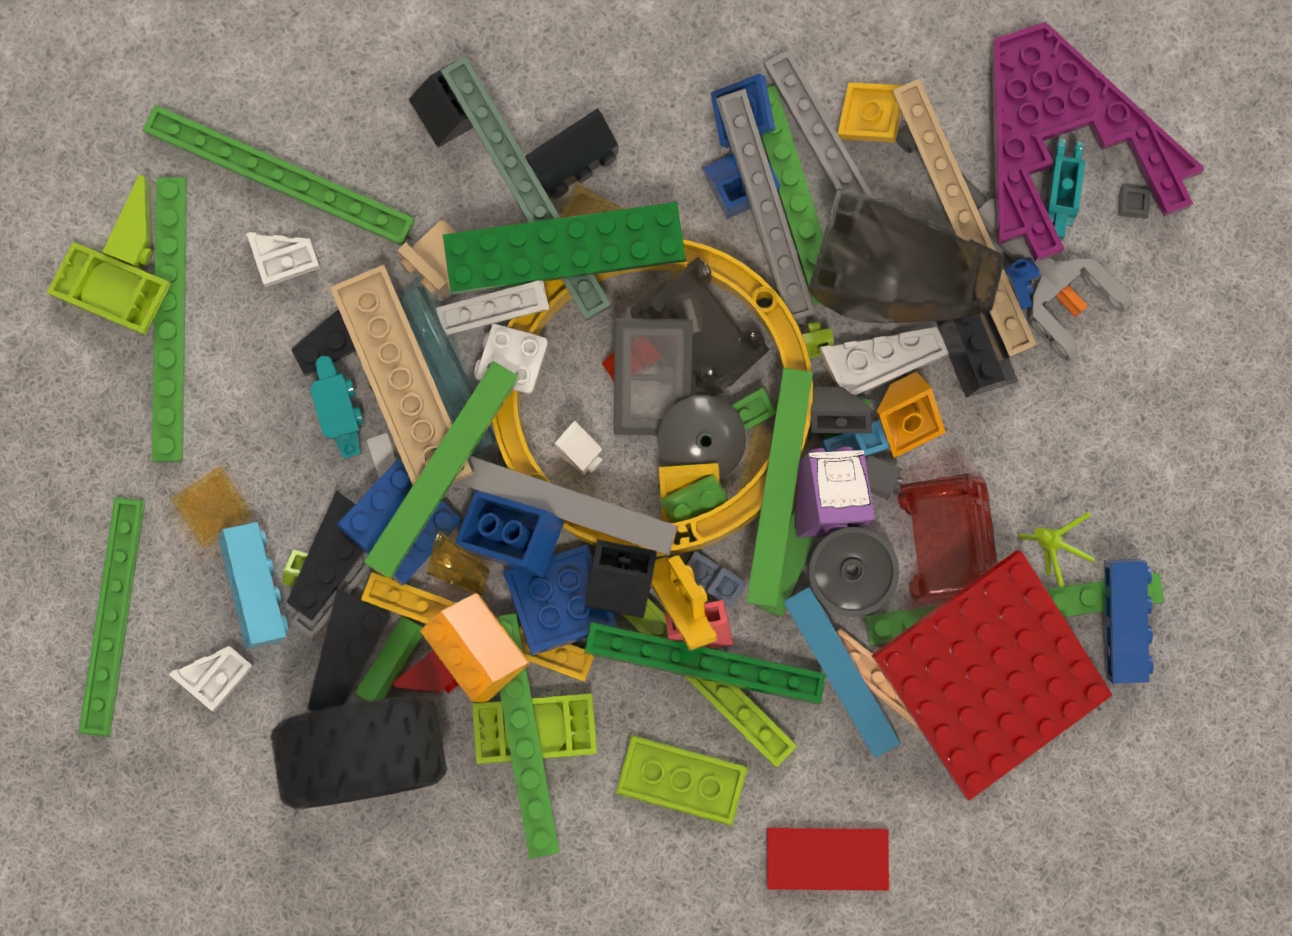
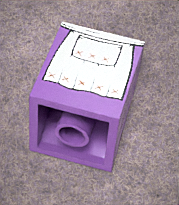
M842 447L834 450V452H825L824 448L807 451V455L799 461L797 474V538L824 537L841 528L864 527L873 522L875 515L864 450L852 451L851 447Z

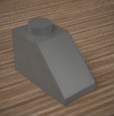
M813 387V404L811 405L812 433H872L870 406L843 387Z

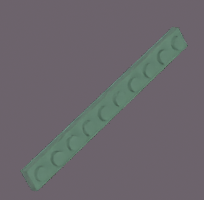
M465 56L443 68L441 73L528 223L560 218L468 58ZM594 275L561 279L585 321L611 308V303Z

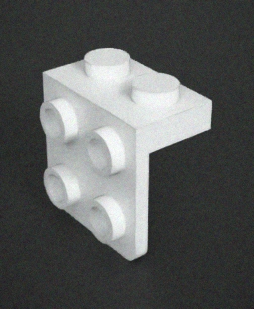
M492 323L490 333L487 332L484 337L482 358L477 361L474 376L478 384L480 383L494 361L519 376L520 379L513 388L514 391L531 394L534 391L548 346L546 338Z

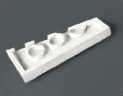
M937 327L904 332L888 337H875L871 340L846 342L842 345L823 346L818 349L836 387H843L854 396L861 395L948 355L947 348Z

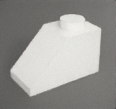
M575 421L555 442L557 454L583 476L588 471L593 473L603 462L601 458L603 455L602 448Z

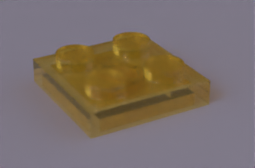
M221 466L171 499L204 549L218 540V534L222 529L240 526L254 516Z

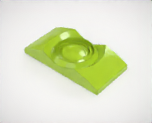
M72 242L46 293L82 311L106 319L124 329L146 335L171 283Z
M592 693L532 698L543 759L597 754ZM501 701L472 704L476 764L512 762Z

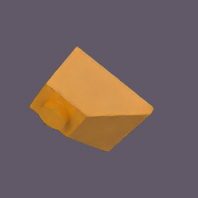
M917 371L890 385L877 409V414L893 458L946 433L932 388Z

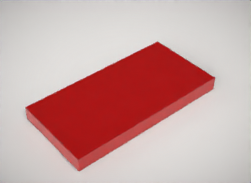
M767 828V890L889 891V829Z

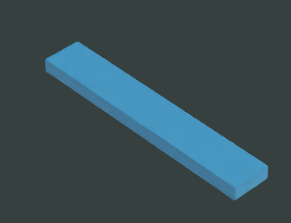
M809 586L785 600L784 604L873 757L877 758L900 745V739L812 588Z

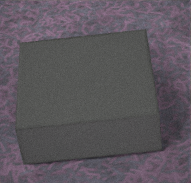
M1121 186L1118 216L1147 219L1149 216L1151 189Z

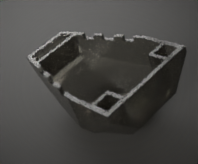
M837 188L808 292L822 305L842 316L863 323L944 321L972 317L992 311L1005 255L972 239L967 241L955 235L956 231L947 227L942 229L928 222L929 218L919 213L917 216L905 211V207L896 202Z

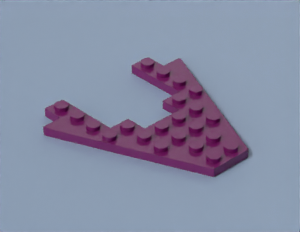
M1043 22L994 39L992 43L998 245L1023 237L1035 262L1062 253L1064 247L1030 175L1049 169L1054 164L1044 143L1045 140L1089 125L1102 150L1128 142L1164 217L1190 208L1193 202L1184 186L1183 180L1200 175L1204 171L1203 166L1049 24Z

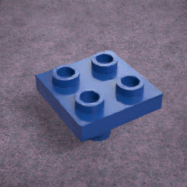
M759 73L710 93L721 147L729 148L731 145L716 98L733 92L746 90L760 136L776 130L764 75Z

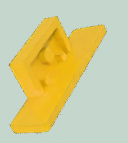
M679 555L672 558L666 556L655 560L651 586L687 647L693 650L715 642L717 634L705 617L704 603L707 602V595L703 586L696 584L690 565H685Z

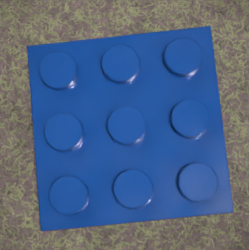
M397 459L336 524L368 555L413 487L404 464ZM443 501L440 502L392 577L399 585L403 586L462 522V519Z
M588 544L552 555L543 578L514 568L503 571V576L531 656L586 639L591 622L617 628L612 612L584 607L593 563V557Z

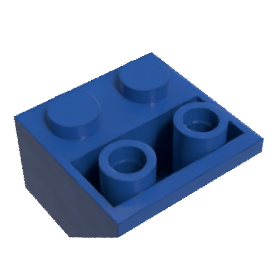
M733 154L702 167L704 175L726 219L751 209ZM769 163L771 173L779 195L781 185Z

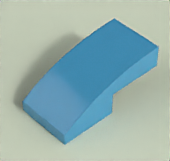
M880 421L872 423V433H844L823 440L820 443L821 448H824L825 452H834V450L842 447H851L852 451L864 450L865 458L890 448Z

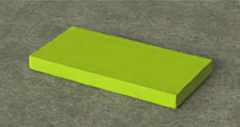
M631 735L615 794L732 826L748 767Z

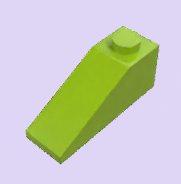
M139 174L102 252L111 258L142 270L143 266H147L152 258L153 250L151 248L153 244L151 184L145 176Z

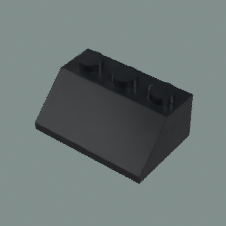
M597 108L525 155V158L549 199L552 197L557 199L569 191V186L576 181L582 183L593 175L592 171L599 166L606 167L617 159L616 155L619 154V150L601 111Z
M973 298L949 305L934 317L966 398L1018 381L984 300Z

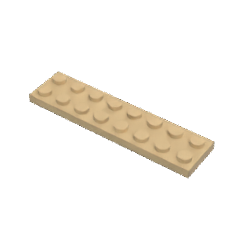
M381 265L331 286L330 289L412 485H414L451 428L452 422L385 266ZM468 460L453 483L474 475Z

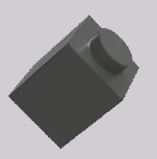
M869 455L866 459L870 491L872 494L888 500L892 493L897 495L904 480V478L899 477L902 468Z

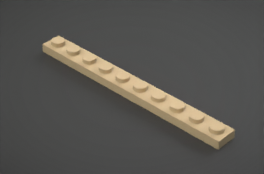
M920 78L892 91L1008 356L1011 357L1036 346L1037 344Z

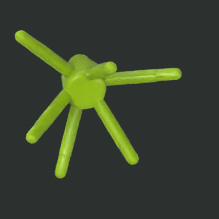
M1090 512L1084 513L1057 530L1038 527L1034 531V535H1018V538L1021 540L1038 541V544L1044 549L1046 575L1050 576L1052 574V562L1059 587H1063L1064 582L1056 551L1062 548L1091 563L1095 560L1094 557L1064 543L1061 535L1091 516Z

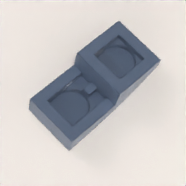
M692 551L685 562V565H690L696 584L702 585L706 594L718 601L724 600L726 606L733 607L747 582L724 567L713 563L697 551Z

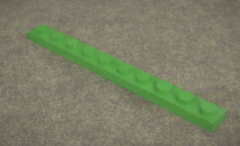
M154 105L142 129L149 136L400 246L406 242L415 223V219L157 105Z
M185 177L156 178L155 276L169 281L171 286L154 317L153 463L183 462L187 179Z
M1153 573L1151 584H1148V596L1152 599V605L1165 602L1159 573ZM1104 581L1046 589L1064 618L1105 612ZM940 605L865 616L869 647L887 644Z

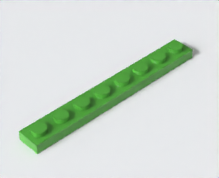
M776 85L767 87L776 130L760 137L767 159L781 185L779 191L780 201L813 305L842 298L838 279Z
M517 614L496 617L524 654ZM524 668L499 692L529 859L559 854L560 850L527 669Z

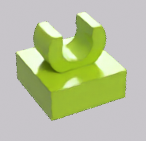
M817 321L808 323L809 332L802 334L809 359L821 356L818 350L820 347L834 346L831 328L821 330L820 323Z

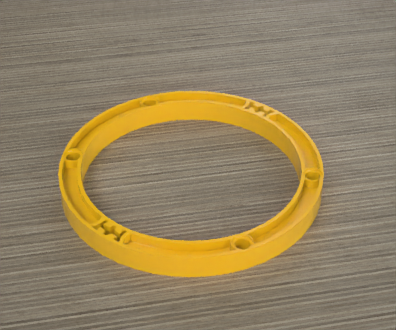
M683 240L686 262L594 275L597 281L601 282L630 272L648 270L671 271L695 276L713 283L741 301L760 321L776 348L782 370L783 368L811 372L806 344L788 307L761 276L724 252L707 245ZM559 279L543 282L549 310L511 319L507 327L539 336L554 314L572 299L563 281ZM761 298H768L773 304L768 308H761L757 305V302ZM813 380L811 384L800 458L804 451L810 429L811 405L813 404ZM512 390L492 421L503 459L510 470L551 483L536 464L525 439L520 410L521 392ZM769 457L752 481L730 500L710 512L695 518L670 523L678 526L677 532H679L680 537L689 536L688 529L691 528L695 541L690 542V538L686 537L680 539L679 545H675L673 542L669 555L702 549L720 542L755 520L761 514ZM561 519L565 522L562 530L595 547L597 540L649 549ZM657 552L656 556H666V554Z

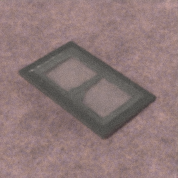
M615 318L614 434L658 435L659 426L667 411L680 400L691 396L693 320Z

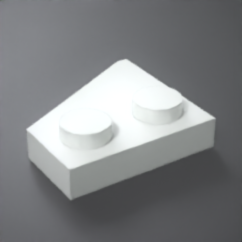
M254 232L247 233L265 287L320 269L310 239L298 237L290 239L280 235H273L272 237L257 235Z
M228 646L213 655L198 659L188 666L173 670L169 675L207 708L215 712L254 665L231 646Z

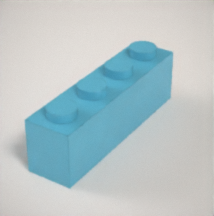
M258 522L222 529L218 534V540L245 650L281 642L286 637L285 633L288 632V623L286 617L280 614L278 604H281V596L278 587L273 586L271 576L274 575V568L271 559L266 558L264 547L267 546L265 532L259 529Z

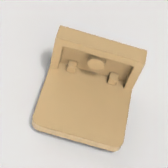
M443 220L436 223L412 248L405 242L397 250L401 258L399 261L401 266L409 274L415 272L422 279L420 284L430 294L435 292L441 299L450 292L443 234L457 233Z

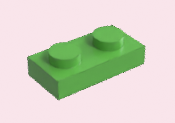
M712 474L662 498L661 505L672 522L676 523L695 518L727 502L728 497L715 475Z

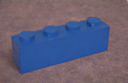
M1141 559L1104 560L1106 679L1113 684L1149 682V674L1153 673L1152 656H1149V644L1153 642V631L1151 626H1148V614L1152 613V599L1148 596V584H1151L1152 572L1150 566H1147V562Z

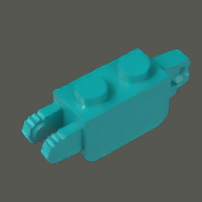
M1058 138L1053 159L1054 164L1050 168L1045 209L1060 240L1063 241L1066 226L1072 227L1078 215L1085 160H1082L1083 142L1076 141L1073 147V158L1064 157L1065 139Z
M321 355V357L316 359L317 362H315L319 381L313 382L310 392L324 436L335 440L343 459L358 456L361 454L358 432H362L360 425L364 424V419L360 407L355 408L352 397L356 396L352 379L346 380L345 375H338L337 368L334 366V360H331L329 356Z

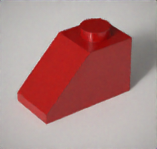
M434 650L393 682V685L399 690L442 694L444 691L450 694L460 686Z

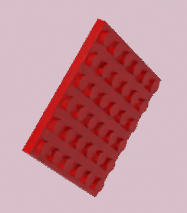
M1018 549L871 655L954 783L968 801L972 800L1113 696L1025 555Z

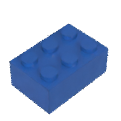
M476 490L454 546L472 556L543 578L565 522L546 510Z

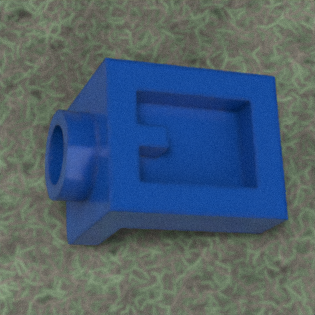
M1032 258L1018 260L1011 266L1004 268L1022 310L1033 305L1029 294L1033 293L1029 280L1041 275Z

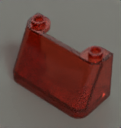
M966 473L900 485L901 493L898 495L899 506L901 510H905L908 515L912 516L919 573L915 574L913 580L910 581L909 590L915 603L946 601L998 564L989 493L984 478Z

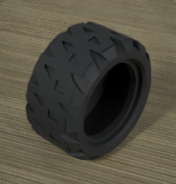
M422 696L378 699L316 710L282 720L271 731L272 734H270L280 800L293 809L335 805L420 789L437 784L446 775L447 771L437 705Z

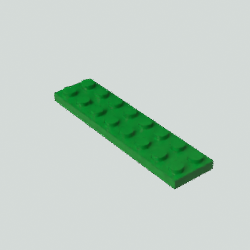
M677 202L443 234L451 295L523 285L534 281L545 282L686 262Z

